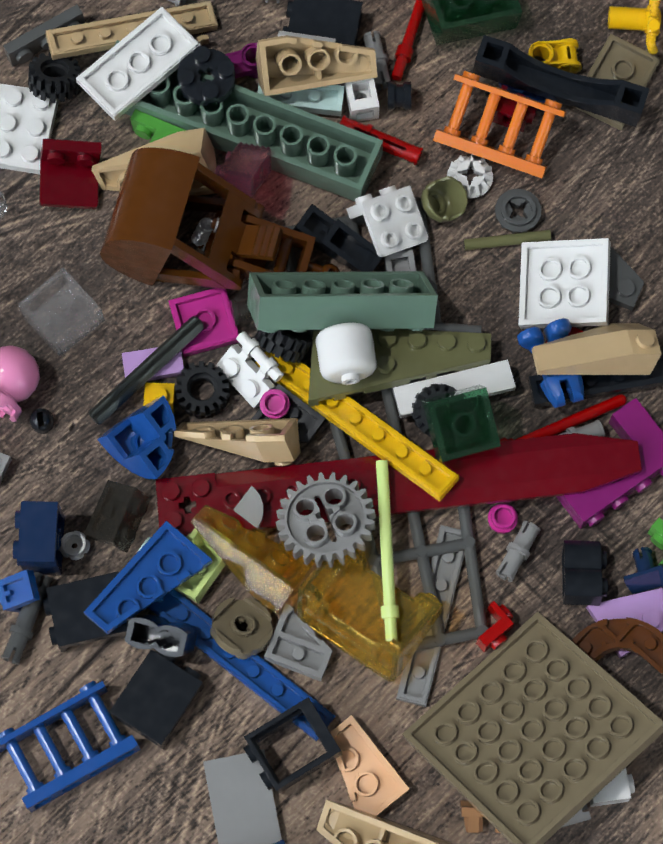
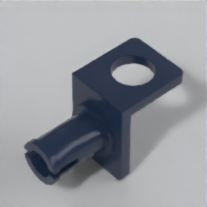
M641 547L643 556H640L638 548L633 551L632 554L637 573L624 576V582L632 594L641 593L660 586L663 589V566L654 567L652 550L648 547Z

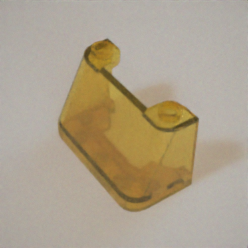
M356 548V559L351 558L349 555L344 556L345 565H342L338 559H335L332 568L329 567L327 561H323L320 568H316L298 588L297 614L304 623H307L317 634L382 678L391 682L395 681L442 612L443 604L431 593L420 592L412 598L395 587L396 605H399L400 618L397 619L398 641L395 639L385 641V623L381 619V606L384 605L382 577L366 568L365 552Z

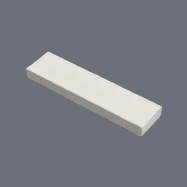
M507 359L394 387L393 394L399 416L404 418L412 416V403H415L417 393L420 394L424 387H429L431 384L449 385L460 391L462 397L467 402L513 391L516 385ZM439 399L430 405L429 411L449 407L450 405L447 401Z

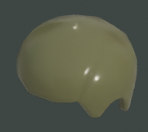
M446 176L427 184L422 191V207L430 219L440 223L452 221L464 214L468 205L467 191L462 183L453 177Z

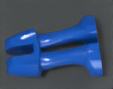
M558 319L545 327L544 335L547 342L569 335L572 329L569 319ZM540 327L528 328L517 335L519 345L531 353L534 346L544 344V336ZM542 375L543 381L540 383V387L555 409L565 406V397L560 385L562 382L565 384L572 403L584 400L582 375Z

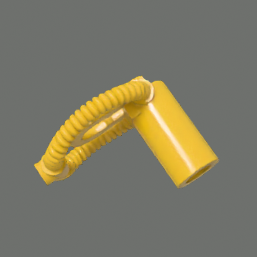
M649 0L647 8L609 6L608 29L645 31L647 34L646 46L648 52L652 55L657 54L656 38L660 33L661 10L659 8L661 0Z

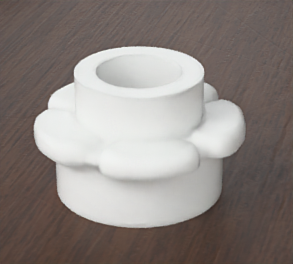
M80 531L66 533L61 539L62 546L60 551L64 557H70L71 560L82 559L84 554L90 549L89 541L86 540L85 534ZM76 543L78 546L77 548H72V545Z

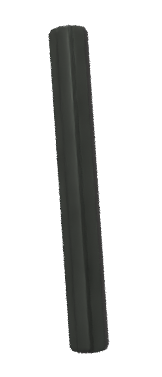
M196 316L189 318L89 411L91 419L100 425L204 329L202 321Z

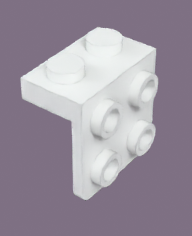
M395 185L379 190L380 196L372 198L371 193L355 199L356 205L346 208L350 219L364 216L379 257L391 255L428 240V234L410 185L398 190Z

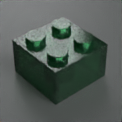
M479 384L421 400L435 456L439 461L445 462L501 446L485 386Z

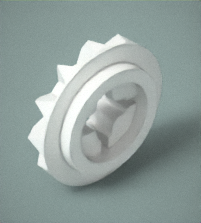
M473 154L469 156L460 155L457 160L451 162L447 172V176L453 177L462 183L470 199L484 195L490 189L493 182L492 167L488 165L484 158L476 157ZM472 167L473 173L478 175V177H474L471 185H468L467 176L462 174H467L468 169Z

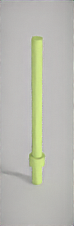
M388 460L376 461L384 604L381 606V619L385 623L386 644L398 643L397 619L400 618L399 605H396Z

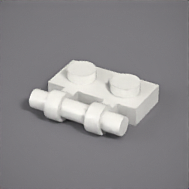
M243 331L236 338L243 347L241 348L238 344L232 345L216 364V367L219 366L228 381L254 409L260 406L262 395L276 387L269 379V376L274 382H278L284 374L277 367L278 363L274 358H269L260 349L259 342L255 338L251 339ZM252 357H253V358L255 359V361L260 365V367H258V366L254 363V361L251 359Z

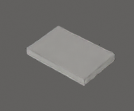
M246 753L203 761L218 844H273L282 840L272 789H267L259 775L264 771L259 761L252 763Z

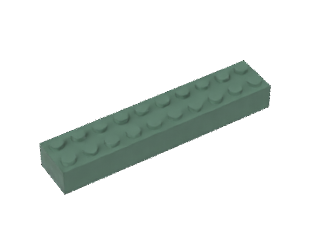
M178 69L125 113L132 116L134 110L137 109L184 130L205 127L214 148L352 201L365 195L383 154V140L238 85H235L231 95L223 102L218 104L217 101L208 103V106L194 104L187 100L181 92L177 78ZM204 72L200 74L202 82H205L207 79L211 81L214 79L212 75Z

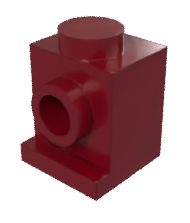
M502 85L501 89L507 90L508 88L505 85ZM501 96L492 122L509 127L517 101ZM528 105L520 132H524L527 123H533L537 108Z

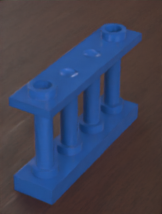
M92 681L79 689L80 694L16 730L9 728L0 733V753L6 749L8 750L27 785V795L22 797V800L31 813L141 750L133 735L126 737L125 734L121 735L100 696L108 692L103 681L99 683ZM87 703H90L111 741L109 743L110 747L101 753L98 750L94 751L73 711ZM61 718L83 755L81 759L83 763L73 769L71 766H66L46 729L48 725ZM34 733L56 772L54 774L55 779L45 785L43 782L38 781L18 742Z

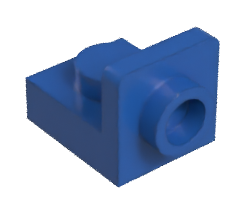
M26 569L0 580V604L3 607V611L19 613L23 606L40 600L33 570Z

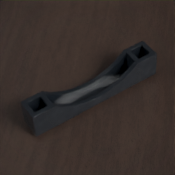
M487 35L483 36L472 72L481 77L634 127L637 126L649 92V88L625 80L592 78L563 71L529 56L511 43Z

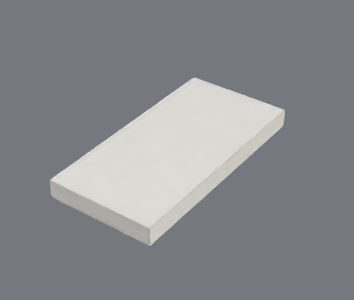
M161 7L76 77V82L116 121L176 71L181 61L189 53L194 52L197 47H200L201 44Z

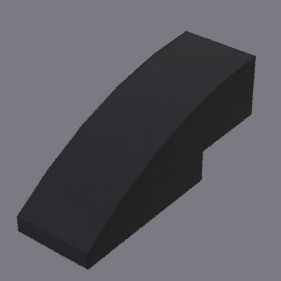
M313 204L308 207L293 228L295 231L316 237L314 247L356 272H373L382 257L377 255L372 243L339 219L335 221Z

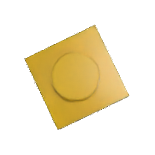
M146 382L143 406L164 395L174 415L175 383Z

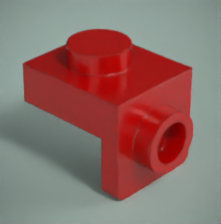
M495 601L489 604L487 611L497 622L480 635L476 642L483 652H486L490 647L495 650L508 639L505 635L512 630L514 625L511 612L503 604L498 606Z

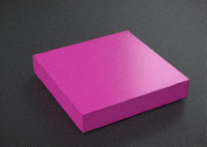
M213 288L168 300L176 330L192 316L198 317L204 324V329L182 349L184 357L239 343L236 340L239 333L226 289Z

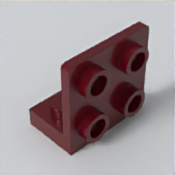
M43 139L40 156V206L97 209L98 181L91 169L93 165L98 164L100 161L101 142Z

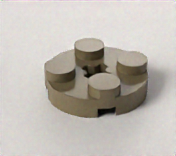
M245 597L244 600L229 598L217 607L212 618L210 634L224 651L235 655L238 659L244 660L251 655L260 653L268 645L273 634L272 618L266 607L252 598ZM237 622L240 625L244 622L247 623V632L238 630L234 623Z

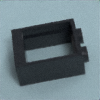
M309 697L244 736L248 744L243 749L252 763L259 761L264 770L259 775L267 789L275 788L278 794L342 755L339 746ZM304 715L326 753L279 781L257 743Z

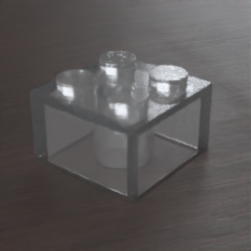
M64 267L18 303L20 312L25 320L59 357L105 321L102 309Z

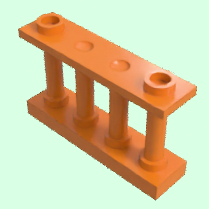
M465 70L463 75L455 74L453 80L463 84L449 125L445 126L444 130L437 129L433 141L543 178L548 166L542 164L543 159L541 156L555 116H566L567 111L561 109L562 104L547 98L545 103L480 82V75ZM473 87L488 91L490 94L476 135H472V138L468 139L460 136L462 131L459 129ZM502 96L517 101L503 145L500 144L497 149L488 146L489 140L486 138ZM529 105L545 112L531 152L526 155V158L514 155L516 150L513 148Z

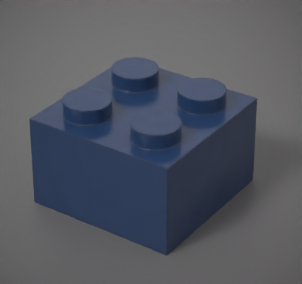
M21 501L20 511L16 510L15 529H19V540H14L13 559H17V565L23 571L27 569L43 575L62 576L63 555L60 549L62 546L61 539L64 536L65 516L58 502Z

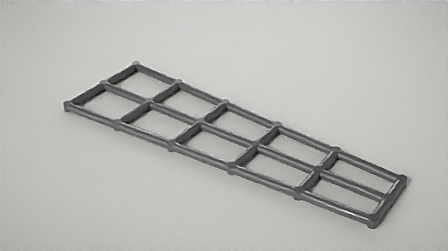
M416 201L428 234V240L419 244L422 270L438 295L426 212L422 207V201ZM348 214L332 218L335 221L339 219L359 235L358 225L366 224L363 215L350 219ZM296 225L287 226V228L293 229ZM293 247L291 248L286 266L287 272H295L297 267ZM437 297L435 322H442L439 299ZM307 330L306 332L313 339V330ZM311 343V345H310V347H309V351H310V355H311V356H312V343ZM450 372L437 374V377L450 374ZM423 377V378H418V379L410 380V383H414V382H418V381H422V380H426V379H425V377ZM393 388L381 390L388 425L402 434ZM450 406L443 408L445 421L451 414ZM329 421L339 460L351 459L344 431ZM456 432L453 434V437H447L449 447L460 446L459 433ZM470 506L458 507L462 539L426 545L419 512L407 513L414 548L394 551L393 561L395 564L417 559L433 635L402 641L397 624L398 643L391 644L394 655L476 640L488 629ZM371 530L372 540H363V542L365 543V554L381 608L384 605L381 554L377 552ZM464 550L475 627L445 633L429 557Z

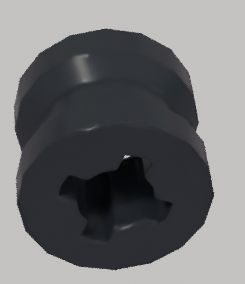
M388 81V110H394L396 107L411 110V82L396 84L394 81Z

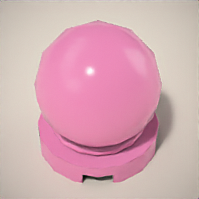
M17 346L0 347V417L3 418L5 414H8L12 422L17 421L22 413L18 402L28 399L36 390L40 380L39 366L35 358L25 349Z

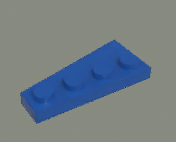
M165 521L84 611V615L106 634H109L213 563V560L169 522Z

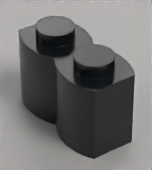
M564 540L562 547L563 605L600 606L602 597H607L608 580L607 578H602L601 570L606 569L607 552L601 551L600 541Z
M146 614L129 619L125 641L138 649L154 648L165 656L179 657L194 652L198 630L184 622L169 623L160 616Z

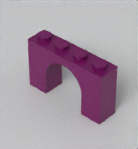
M637 398L614 412L609 420V424L621 439L638 441L642 472L585 493L556 496L580 529L587 524L590 527L595 526L605 518L604 512L611 507L614 510L622 507L629 501L628 495L634 491L641 493L653 484L651 479L658 474H661L663 477V431Z

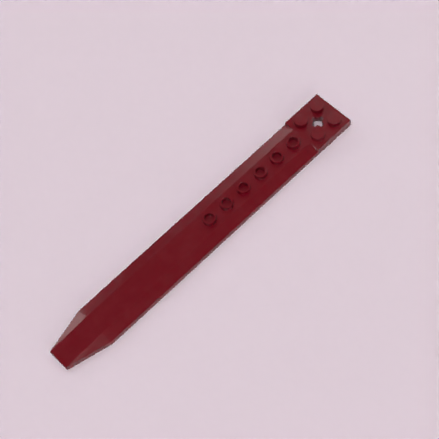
M572 433L424 450L459 475V481L439 502L388 464L391 515L585 493L642 472L638 441ZM368 456L218 474L207 473L155 479L159 528L167 521L185 537L191 534L195 527L202 530L205 535L277 528L276 521L280 519H278L276 511L283 509L280 499L290 500L287 489L297 491V481L303 485L308 484V475L314 481H317L320 472L323 473L325 479H329L332 472H335L336 480L338 481L344 475H347L348 485L355 480L358 481V490L366 489L367 498H371L373 502L371 509H375L376 516H379L376 461L382 459L378 456ZM251 486L258 491L264 505L263 521L258 529L233 510ZM316 498L315 501L319 507L321 518L324 519V522H330L327 519L321 499ZM187 499H190L192 503H196V507L191 508V513L186 514L184 509H180L181 504H184ZM332 499L329 501V504L335 505L340 503L341 500ZM309 509L303 510L300 515H309L313 511Z

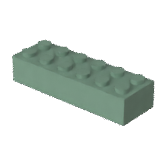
M423 271L249 272L247 306L257 330L266 333H275L278 330H291L297 333H303L307 330L322 331L332 325L352 322L364 324L370 329H379L386 332L406 328L412 331H422L424 328H434L438 295Z

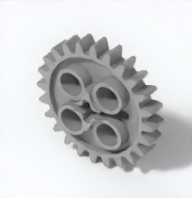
M320 472L317 481H314L308 475V484L303 485L297 481V491L287 489L290 500L280 499L283 509L276 511L277 517L280 519L276 521L277 530L280 531L278 533L280 541H285L284 547L286 551L293 550L292 553L295 560L303 555L305 565H308L312 559L315 560L317 568H320L323 561H327L329 567L332 568L335 559H338L342 565H345L344 556L349 555L351 558L356 559L355 549L365 551L363 540H372L370 531L376 528L375 521H373L376 518L375 509H371L373 507L372 499L367 498L365 488L358 490V481L355 480L348 485L347 475H344L340 481L336 480L335 472H332L329 479H325L323 473ZM316 498L321 499L327 519L331 522L332 531L337 539L336 542H332L326 524L324 519L321 518L319 507L315 501ZM332 499L341 500L338 504H329V501ZM309 509L313 511L309 515H300L303 510ZM344 524L352 525L348 530L339 529ZM315 535L324 536L319 541L310 540Z

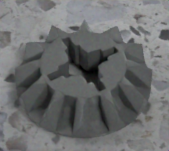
M511 189L503 193L497 200L495 217L501 224V227L510 230L512 234L515 232L524 233L531 228H535L541 217V205L537 197L531 192L524 189ZM525 205L523 210L524 217L517 215L511 219L513 213L511 207L519 209Z

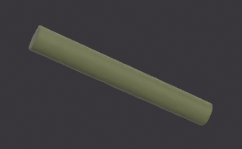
M542 230L463 239L464 250L468 251L522 245V242L551 241V231Z

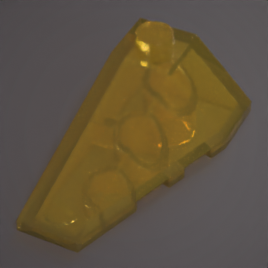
M207 505L191 521L193 526L248 592L260 601L262 605L277 614L285 606L315 564V560L312 559L308 565H305L303 555L295 560L292 553L293 550H285V541H281L279 544L266 538V532L260 529H256L254 532L241 527L238 519Z

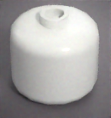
M354 322L341 323L327 327L317 335L316 348L319 368L325 380L333 383H342L343 385H352L372 375L376 370L377 360L373 335L368 326Z

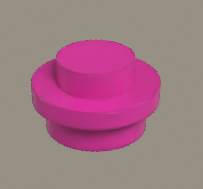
M271 389L262 395L260 409L266 417L280 419L289 411L290 400L283 391Z
M500 503L490 509L488 524L495 532L501 534L509 533L517 525L518 514L511 505Z

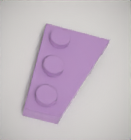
M662 588L603 601L600 603V606L587 605L586 607L595 622L603 619H626L628 617L644 621L657 628L660 632H663ZM618 650L615 652L619 658H622L631 651Z

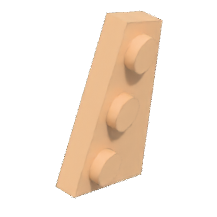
M353 715L349 716L330 732L342 752V755L336 758V761L344 778L354 809L379 816L410 790L406 782Z

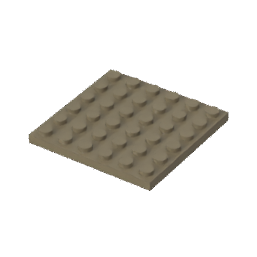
M536 612L402 735L511 844H544L663 733V721L545 617Z

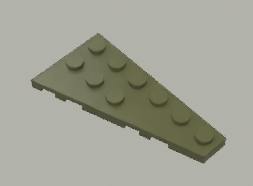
M370 329L373 335L377 368L372 375L360 380L358 383L343 385L342 383H333L325 380L321 375L316 348V337L321 330H313L308 407L319 405V401L327 399L341 400L345 399L346 395L363 392L367 394L410 384V380L425 377L427 380L437 377V374L449 371L459 372L490 364L491 334L430 330L412 331L409 329H395L394 331L386 332L379 329Z

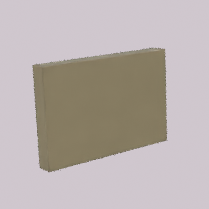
M610 34L587 77L625 80L647 87L660 64L661 58ZM576 108L620 131L625 126V123Z

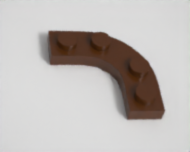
M628 617L626 619H603L587 626L571 640L596 663L608 653L618 650L631 651L642 657L663 676V633L644 621Z

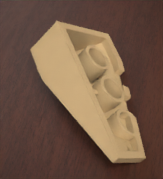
M288 35L261 39L257 43L256 63L258 81L265 96L378 77L374 48Z
M205 127L173 133L95 164L91 169L102 190L120 191L132 153L140 148L156 147L199 156V163L218 175L214 147ZM193 180L189 195L215 194V192L197 180Z
M610 323L608 326L593 328L532 348L537 375H650L662 355L655 329L639 323Z
M297 418L182 422L174 431V437L258 461L274 462L277 466L292 464V461H295L301 453Z
M326 800L316 828L332 844H451L424 832L331 800Z

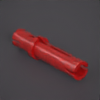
M345 115L342 117L341 125L383 140V151L414 163V165L418 164L423 152L422 147H417L397 137L374 129V125L370 123L365 125Z

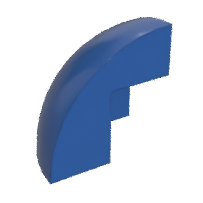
M163 395L120 421L97 440L117 462L132 473L145 479H157L169 465L174 453L172 442L173 432L176 431V423L172 409Z

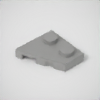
M285 604L264 655V660L321 682L333 651L323 640H320L315 635V631L307 623H304L295 614L294 609L290 605Z

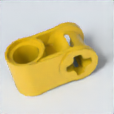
M566 38L554 41H537L528 50L529 56L533 58L536 56L542 57L545 61L541 62L563 71L576 74L582 69L581 62L577 58L576 50L579 45L576 39Z

